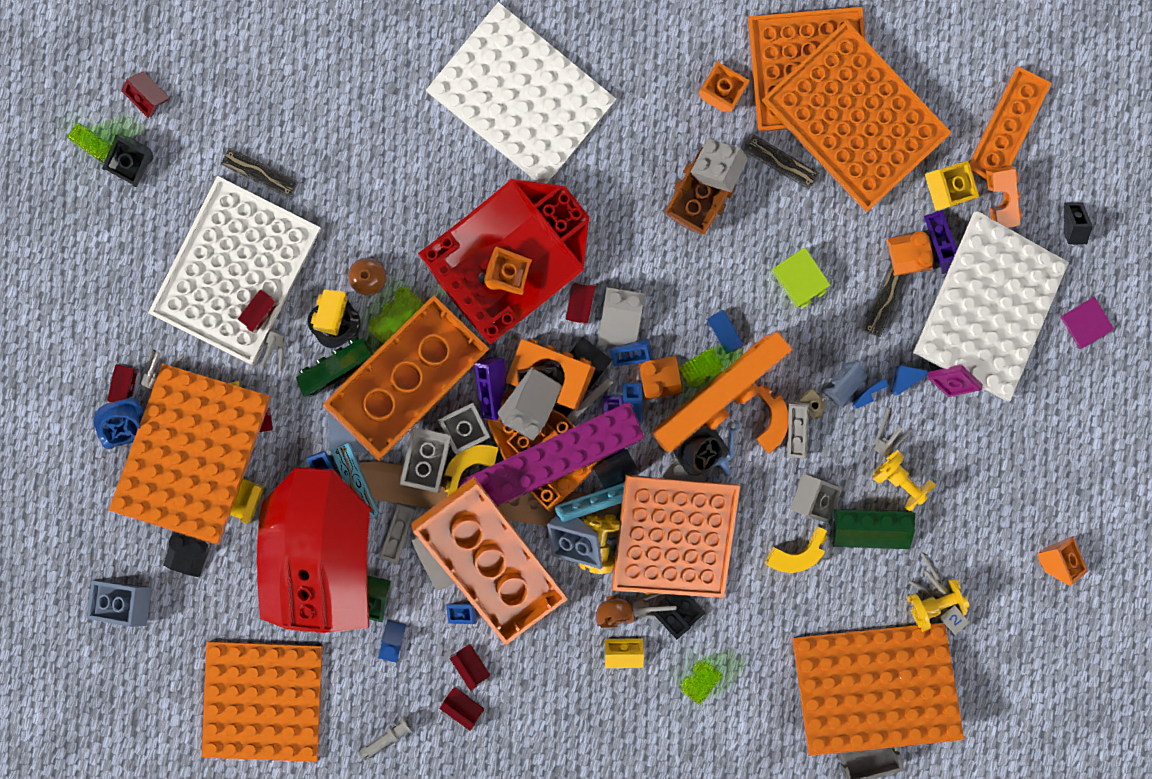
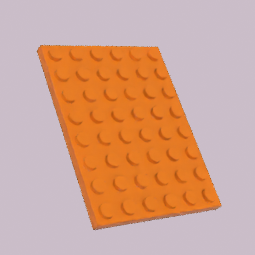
M847 20L761 100L865 212H868L951 134V131Z
M162 364L140 422V429L136 433L108 510L220 545L271 397Z
M944 623L931 624V629L924 632L917 625L792 638L808 756L965 740L946 625Z

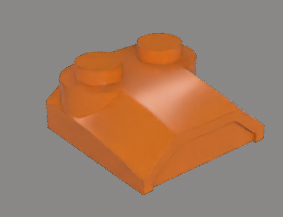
M717 61L698 93L703 101L718 110L732 112L750 80Z
M917 231L910 235L886 239L894 276L926 272L933 269L932 249L929 237L925 232Z
M496 247L490 258L485 275L486 286L492 290L502 289L522 295L532 260Z
M676 356L638 363L645 400L682 394V384Z

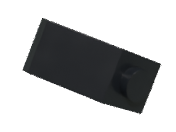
M1064 203V235L1067 243L1072 245L1087 244L1093 225L1084 204Z

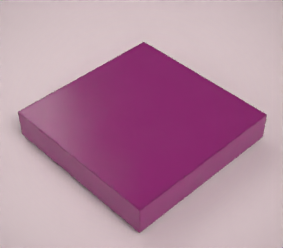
M1095 297L1088 299L1060 316L1079 349H1083L1114 330Z
M962 364L949 367V369L944 368L928 372L927 378L948 397L981 391L983 384Z

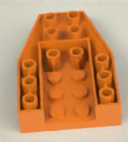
M510 388L503 395L501 407L513 393L514 389ZM552 409L545 426L536 438L532 440L503 424L500 417H498V420L486 419L504 460L575 427L562 413ZM606 457L535 489L531 493L547 510L553 512L555 506L561 504L594 471L593 467L602 463Z

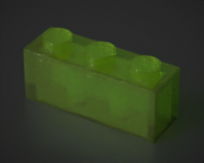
M406 286L404 288L400 287L394 293L395 298L391 303L389 301L386 302L381 308L383 312L378 317L374 316L368 323L369 327L367 330L383 344L424 304V301Z

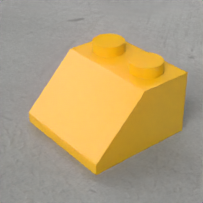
M968 160L925 174L935 211L979 197Z
M324 290L323 294H319L316 304L319 305L318 312L313 313L311 324H314V330L338 335L348 300L346 292Z

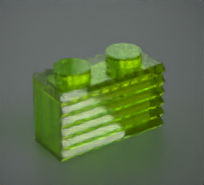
M76 123L67 135V138L95 159L104 163L111 145L84 125Z
M710 347L680 365L679 370L689 387L694 385L696 388L705 383L704 378L710 375L713 378L720 374V369L724 366L713 348Z
M704 658L701 662L698 660L693 665L692 674L689 677L686 675L680 683L682 686L680 688L681 692L699 706L723 676L721 671Z

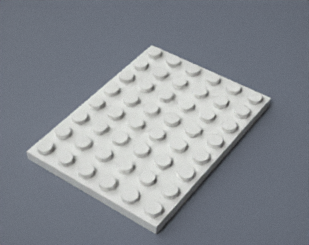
M499 2L426 89L428 94L533 180L547 184L616 101L613 95Z
M217 176L148 313L253 365L322 228ZM262 289L277 300L279 304L258 332L252 333L246 328L247 326L238 320V317L257 292Z
M978 211L973 212L913 353L945 369L962 364L983 384L982 389L1005 401H1011L1069 262Z

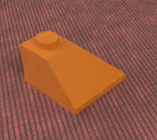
M1074 536L1047 546L1037 553L1039 563L1043 566L1044 571L1069 586L1073 585L1088 572Z

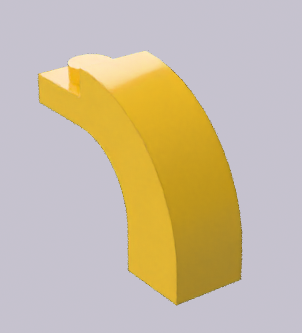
M475 445L459 452L451 460L444 474V477L451 478V481L447 480L445 492H448L447 496L457 490L460 476L466 468L473 465L487 467L495 465L498 447Z
M817 526L808 545L797 553H786L772 547L765 564L773 569L787 573L800 572L812 567L825 553L819 546L825 543L827 530Z

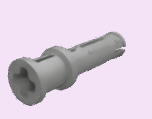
M403 716L394 726L390 725L384 734L358 750L360 758L366 761L393 741L398 742L404 734L413 731L412 724Z

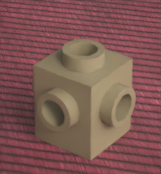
M813 389L806 390L794 401L810 403L809 419L820 418L825 413L824 409L828 407L824 403L826 401L825 398Z

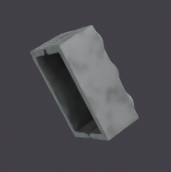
M899 747L837 753L841 761L840 766L844 779H875L905 771L901 754L898 752Z

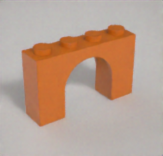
M531 338L528 341L521 339L507 374L506 383L517 387V370L537 367L546 361H557L563 367L565 373V381L557 403L579 411L595 371V367L590 365L591 361L580 358V361L573 359L574 355L565 351L562 354L557 353V348L546 345L545 348L541 347L538 341Z

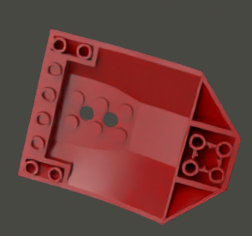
M510 179L461 221L421 250L418 255L464 317L491 345L584 270L589 215L566 186ZM496 247L532 260L522 295L502 289L492 290L486 284L478 281L479 275L486 274L490 258Z
M296 467L261 504L257 536V586L260 619L287 630L329 633L370 627L367 562L370 511L372 508L333 469ZM300 570H306L309 573V579H303L300 576ZM301 590H306L309 597H304Z

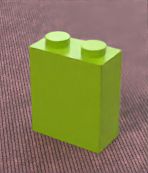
M805 247L771 269L796 308L799 306L802 308L812 303L811 298L816 295L818 298L828 292L826 288L831 286Z

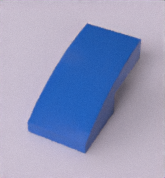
M723 309L706 319L726 354L743 345Z
M881 379L866 388L851 405L852 408L857 409L873 402L871 394L888 387L886 380Z
M623 383V404L630 402L638 422L643 423L642 383Z

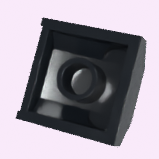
M117 134L114 137L102 169L137 187L147 165L153 160V152L138 141Z
M583 336L570 351V354L574 355L573 359L580 361V358L591 361V366L595 367L587 388L589 390L611 363L612 359Z
M174 531L169 539V547L163 566L200 578L211 543Z

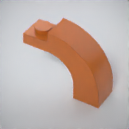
M758 385L760 390L757 392V395L768 407L770 421L767 428L755 440L766 453L770 454L779 446L787 433L789 414L786 403L780 394L772 398L771 395L773 393L766 385L764 387Z

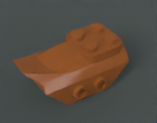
M701 147L692 163L688 162L683 170L686 174L683 180L678 179L673 189L676 192L667 206L665 214L686 229L705 235L716 215H721L726 207L723 204L726 197L730 199L736 188H733L732 192L701 184L696 180L691 170L703 149Z

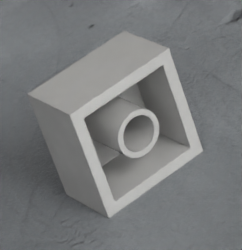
M707 139L691 173L701 184L732 192L748 158L740 147Z
M471 403L439 419L444 433L451 435L450 445L455 454L491 437L475 403Z

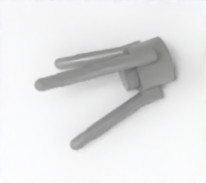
M269 332L253 365H250L248 370L251 371L264 349L268 347L260 366L261 369H264L271 350H278L280 347L278 369L282 371L284 348L286 342L283 341L284 336Z
M154 350L150 351L140 384L149 389H153L158 376L154 369L160 352H156L153 359ZM181 354L171 366L176 367L184 355Z
M890 408L886 410L877 437L873 442L876 445L873 449L884 457L891 454L913 431L909 429L893 444V441L903 429L900 426L889 441L884 437L880 440L891 411Z
M921 553L922 558L934 575L933 577L927 570L924 571L932 581L929 587L930 591L912 580H909V584L929 597L936 599L948 595L950 590L945 586V582L940 578L925 554Z
M658 593L637 597L638 601H633L634 616H639V618L657 619L653 614H649V612L676 610L677 607H649L648 602H644L662 595Z

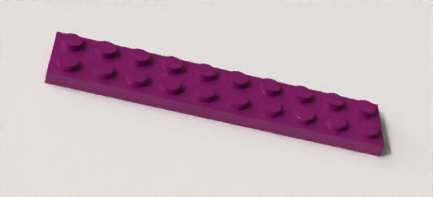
M627 402L459 481L458 488L475 477L495 504L501 506L646 438L630 402Z

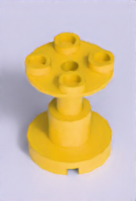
M898 450L894 451L886 458L887 461L874 471L872 478L877 483L888 479L895 487L900 485L907 491L911 497L907 500L904 508L910 512L917 503L921 505L928 498L927 492H930L936 484L932 480H928L918 487L907 477L909 472L900 465L904 455Z
M592 513L587 514L584 523L592 530H596L599 536L603 568L597 569L580 563L579 566L583 570H585V567L590 568L589 572L612 573V569L615 566V557L609 554L610 545L606 543L607 532L620 530V522L612 514H606L605 517Z
M957 579L948 580L951 594L935 599L930 597L921 601L915 593L907 596L908 604L912 602L913 605L911 610L913 618L922 632L931 629L929 619L940 615V610L956 604L958 610L963 615L967 614V608L970 607L969 602L965 596L962 597L959 591L961 587Z

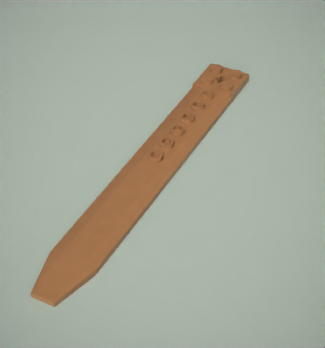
M379 461L359 463L374 500L433 508L448 495V492H445L447 480L451 481V478H443L441 491L437 493L400 484L404 465ZM336 466V473L342 478L338 466ZM461 474L459 481L469 477L470 475ZM573 491L562 503L589 494ZM531 492L498 506L510 521L547 526V523L557 515L555 510L553 512L547 510ZM622 503L598 510L592 514L604 517L606 514L617 516L619 512L621 513ZM586 515L578 518L584 522V519H586ZM619 530L607 532V536L618 537Z

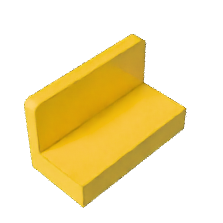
M244 479L230 515L240 518L243 523H251L265 487Z
M605 639V668H643V639Z

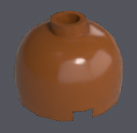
M361 258L350 267L348 281L352 289L364 296H372L382 290L387 281V274L384 266L379 261L373 258Z
M616 595L606 597L607 601L602 602L596 611L597 627L612 628L618 627V624H622L624 621H626V625L635 621L632 606L628 601L618 599Z

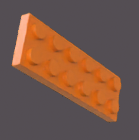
M1019 66L1014 69L969 161L973 174L987 180L986 170L1006 166L1011 167L1052 84L1051 82Z

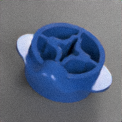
M133 397L101 406L95 412L93 424L102 446L106 449H113L117 446L133 443L136 433L140 429L143 410L138 400Z

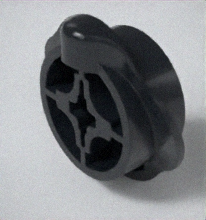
M348 300L345 311L348 313L350 321L342 319L340 327L349 328L341 336L335 337L332 334L327 336L321 331L314 330V324H311L313 313L318 312L319 305L314 307L308 315L310 331L316 336L319 343L327 348L342 346L347 340L358 333L361 325L359 314Z
M701 426L674 448L673 453L687 473L698 476L710 470L720 459L727 457L728 448L715 429L711 430L709 426Z

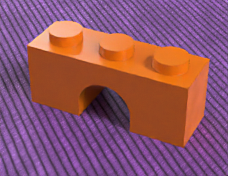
M1010 166L986 170L988 189L993 192L1002 191L1004 195L1000 205L990 208V218L1007 228L1020 226L1022 213L1018 205V201H1020V192L1017 189L1018 172Z

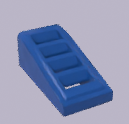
M649 339L610 348L614 367L644 363L652 360L653 356ZM626 351H629L630 357L628 358L626 355ZM619 352H621V354H622V359H620V360H619V356H618V353H619Z

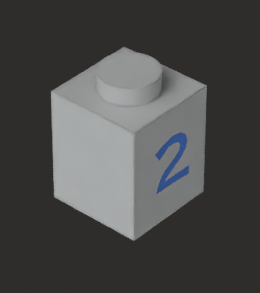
M955 605L940 610L941 614L937 616L954 635L970 623Z

